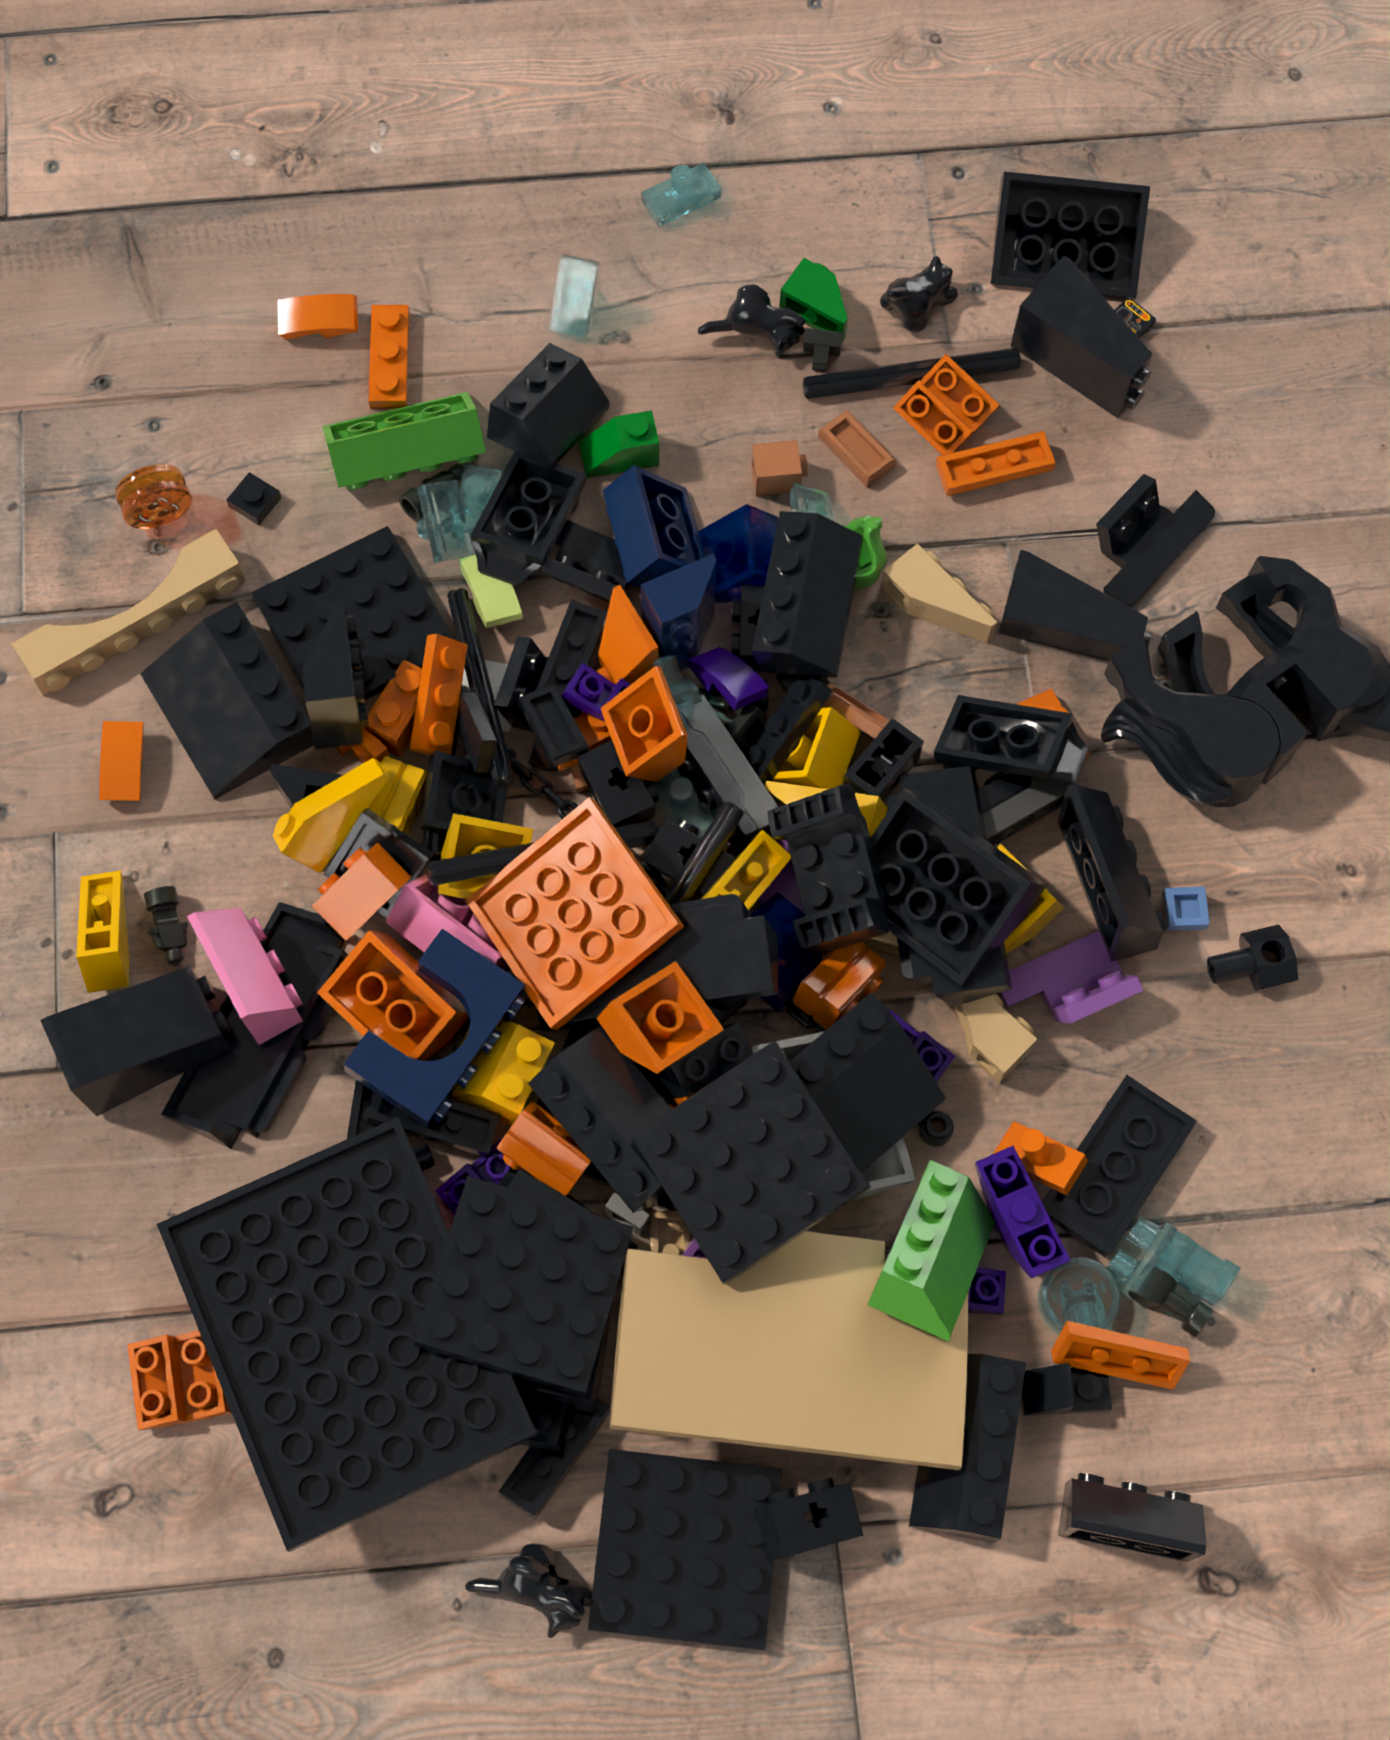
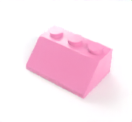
M427 873L404 885L385 921L397 931L400 937L413 943L425 953L440 930L444 929L504 971L508 972L510 970V967L466 903V899L438 894L439 885H431Z
M241 907L194 912L187 916L241 1020L259 1045L303 1021L296 1009L303 1005L292 983L286 986L283 985L279 974L285 970L275 951L271 950L266 953L261 941L266 939L267 936L256 916L248 920Z

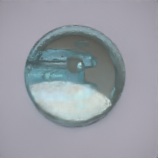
M1074 1257L1070 1258V1262L1049 1271L1040 1284L1037 1294V1305L1042 1320L1052 1332L1059 1336L1066 1321L1106 1329L1113 1322L1120 1307V1291L1116 1279L1104 1265L1089 1258Z

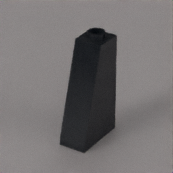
M1020 550L999 634L1109 661L1112 656L1141 636L1146 638L1148 647L1151 639V633L1145 632L1147 616L1036 555Z

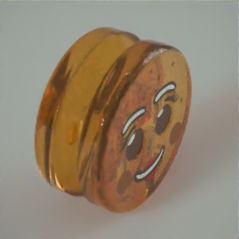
M153 464L139 468L126 475L115 488V498L118 505H120L124 521L129 526L137 529H152L173 522L184 515L192 503V496L189 488L186 486L182 471L170 464Z

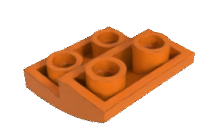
M945 354L921 381L918 380L893 409L941 455L956 452L991 417L1000 405Z
M199 1330L177 1336L166 1334L127 1344L138 1430L174 1426L232 1413Z

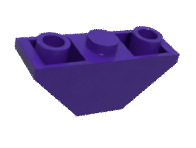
M1014 1145L975 1162L985 1203L995 1221L994 1225L1006 1249L1027 1275L1033 1279L1070 1262L1071 1260Z

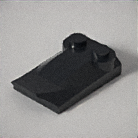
M514 452L471 533V542L477 558L478 571L483 575L519 586L528 576L540 568L546 556L550 553L570 513L574 512L579 505L580 494L586 484V474L556 464L551 470Z
M958 695L934 750L935 762L942 763L944 769L971 766L975 771L980 769L1077 782L1088 753V746L1077 733L1072 713Z

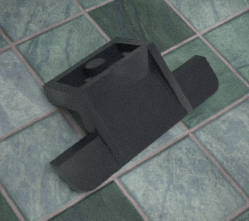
M1143 474L1096 523L1101 553L1122 568L1103 588L1104 593L1131 607L1212 521L1215 516L1214 507L1195 490L1175 513H1172L1169 509L1159 504L1156 479Z
M567 520L554 545L561 547L556 558L552 559L546 556L541 571L550 578L610 603L614 587L620 585L624 592H626L630 585L623 575V566L614 539Z
M517 636L494 706L512 727L533 732L518 705V699L521 696L536 691L549 657L543 654L530 637ZM599 638L588 664L593 670L598 660L601 644ZM572 706L570 711L573 718L578 717L581 712L580 709ZM536 738L528 763L533 768L550 772L558 771L557 766L552 768Z

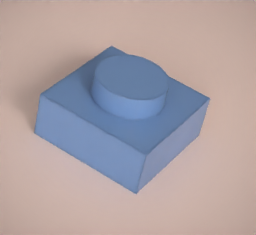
M1205 886L1164 889L1162 896L1166 931L1206 930L1210 922Z

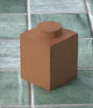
M797 440L752 444L751 467L755 496L800 492L802 477L808 476L806 454H799Z

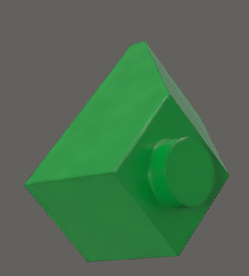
M803 258L781 288L779 308L785 307L798 313L806 320L805 324L813 329L843 332V342L846 336L848 318L836 275L830 272L826 266Z
M652 410L615 416L579 441L586 478L625 472L633 465L642 469L659 466V439Z

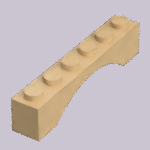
M214 529L182 547L175 565L164 581L148 597L132 608L111 618L89 624L69 626L45 624L11 643L41 694L45 695L50 691L61 690L70 680L84 672L98 669L105 660L115 654L131 650L137 645L138 641L152 633H160L166 630L173 621L187 613L193 614L198 612L207 602L217 596L233 592L240 583L245 581L240 563L218 530Z
M890 931L887 934L861 941L866 945V949L892 955L900 959L897 937ZM994 994L955 1006L953 1009L958 1015L966 1037L968 1056L1000 1084L1032 1051L1037 1038L1033 1035L1032 1027L1021 1017L1016 1016L1014 1018L1003 1008L1002 1000Z

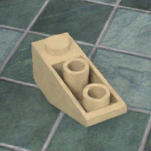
M918 543L883 571L880 588L906 614L988 643L993 638L997 621L992 611L985 604H979L969 595L965 584L956 577L952 578L942 568V564L936 555L930 551L926 552Z

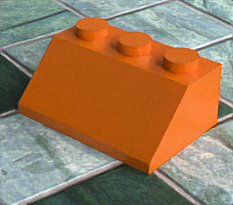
M369 930L317 992L363 1037L369 1030L406 1056L420 1061H426L446 1046L469 1019L462 1003L450 992L418 971V961L388 933Z

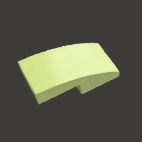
M476 554L459 558L460 571L473 593L474 607L486 628L523 619L519 601L511 584L481 574L478 571Z

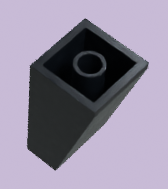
M1064 255L1021 303L1011 347L1018 348L1021 354L1117 419L1127 407L1133 410L1138 405L1145 393L1141 388L1145 385L1152 372L1148 367L1153 353L1068 257Z
M190 966L40 1020L70 1091L96 1116L232 1048L226 1036L227 1033L232 1031L231 1026L223 1011L220 1009L215 1012L210 1000L216 998V994L208 978L205 975L199 978Z

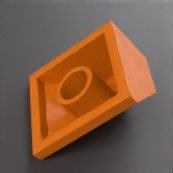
M618 585L612 590L598 653L599 669L596 672L614 684L620 678L632 684L653 667L659 666V651L656 642L622 587Z
M653 667L600 708L626 777L658 782L685 762L688 735L661 667Z
M676 961L611 1001L596 1018L620 1053L656 1074H659L724 1031L722 1025Z

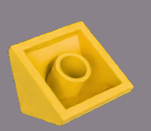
M453 814L441 852V860L531 843L533 829ZM495 875L439 885L438 894L467 899Z

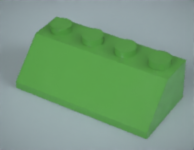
M468 392L322 426L338 488L346 486V489L349 490L365 487L368 485L369 480L383 477L385 481L400 479L405 476V472L420 469L421 472L434 471L441 468V463L453 460H456L457 463L471 462L478 459V454L486 453L477 409Z
M932 1160L929 1161L867 1304L946 1341H949L995 1224L994 1219L968 1176Z

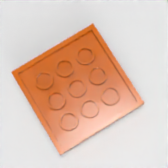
M590 797L465 900L516 978L525 984L524 990L549 1027L555 1030L562 1027L684 927L597 802Z

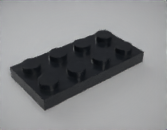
M1126 1075L1077 1148V1151L1086 1155L1088 1162L1068 1195L1066 1196L1051 1188L1043 1199L1042 1204L1051 1222L1107 1259L1197 1120L1129 1075Z

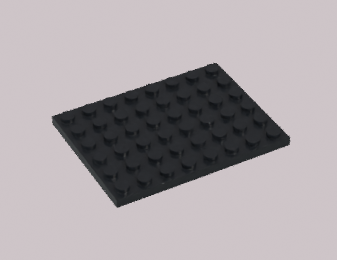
M399 1117L157 1224L288 1552L538 1436L510 1374L414 1346L449 1232Z

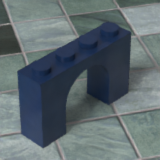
M444 929L440 930L419 959L418 971L454 995L464 1006L469 1018L470 1028L463 1044L454 1053L443 1059L420 1061L406 1056L368 1030L343 1064L344 1071L427 1129L433 1120L438 1123L443 1121L454 1104L449 1099L458 1085L463 1089L467 1087L478 1070V1067L473 1065L482 1051L488 1055L491 1053L502 1036L498 1028L506 1017L513 1021L526 1002L521 997L524 993L525 984Z

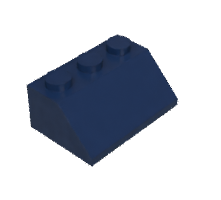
M633 465L602 490L607 506L606 511L615 536V545L618 548L623 566V575L627 583L641 588V584L706 557L685 487Z
M714 554L641 584L642 621L658 646L659 667L662 668L663 674L669 671L679 672L688 668V659L699 655L715 609L717 560Z

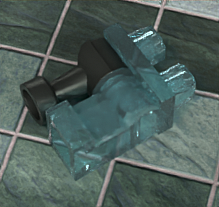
M1140 1217L1134 1223L1126 1238L1144 1250L1141 1257L1137 1261L1119 1249L1105 1270L1117 1282L1122 1284L1119 1292L1127 1298L1131 1297L1140 1306L1145 1308L1160 1306L1183 1319L1181 1328L1193 1337H1196L1213 1311L1211 1307L1222 1300L1241 1268L1227 1259L1223 1261L1205 1250L1190 1237L1177 1231V1228L1168 1222L1160 1227ZM1177 1285H1181L1205 1303L1197 1301L1194 1305L1190 1304L1175 1291Z

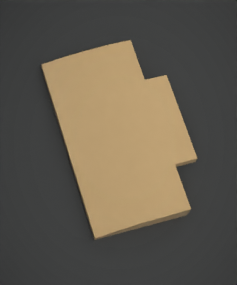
M805 1231L727 1284L721 1282L708 1259L628 1249L622 1267L609 1429L960 1470L963 1456L967 1382L968 1293L949 1341H946L867 1305L885 1265V1241Z

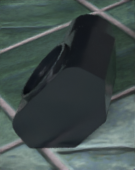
M1279 924L1241 933L1239 950L1207 958V970L1213 984L1250 976L1252 985L1257 991L1299 980L1297 958L1290 938ZM1267 950L1272 952L1276 956L1278 963L1266 961L1261 951Z

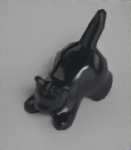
M935 256L930 265L921 273L912 277L898 278L889 284L887 291L880 298V304L886 310L896 309L901 313L905 329L912 332H920L927 325V316L931 308L951 304L958 297V290L950 286L953 271L945 264H942L939 257Z
M751 284L738 289L736 300L730 306L726 319L709 321L698 328V334L704 335L734 330L743 334L761 335L771 340L775 346V355L780 357L784 350L799 343L800 335H803L806 330L803 327L806 320L791 309L772 307L768 293L758 285Z
M536 1543L525 1545L519 1556L513 1557L510 1560L509 1566L501 1573L499 1579L477 1578L465 1584V1589L468 1592L503 1594L515 1603L530 1606L542 1612L549 1623L547 1632L549 1638H553L560 1631H566L578 1626L585 1613L583 1606H591V1603L594 1602L592 1592L582 1583L559 1577L556 1574L555 1562L557 1556L548 1546Z

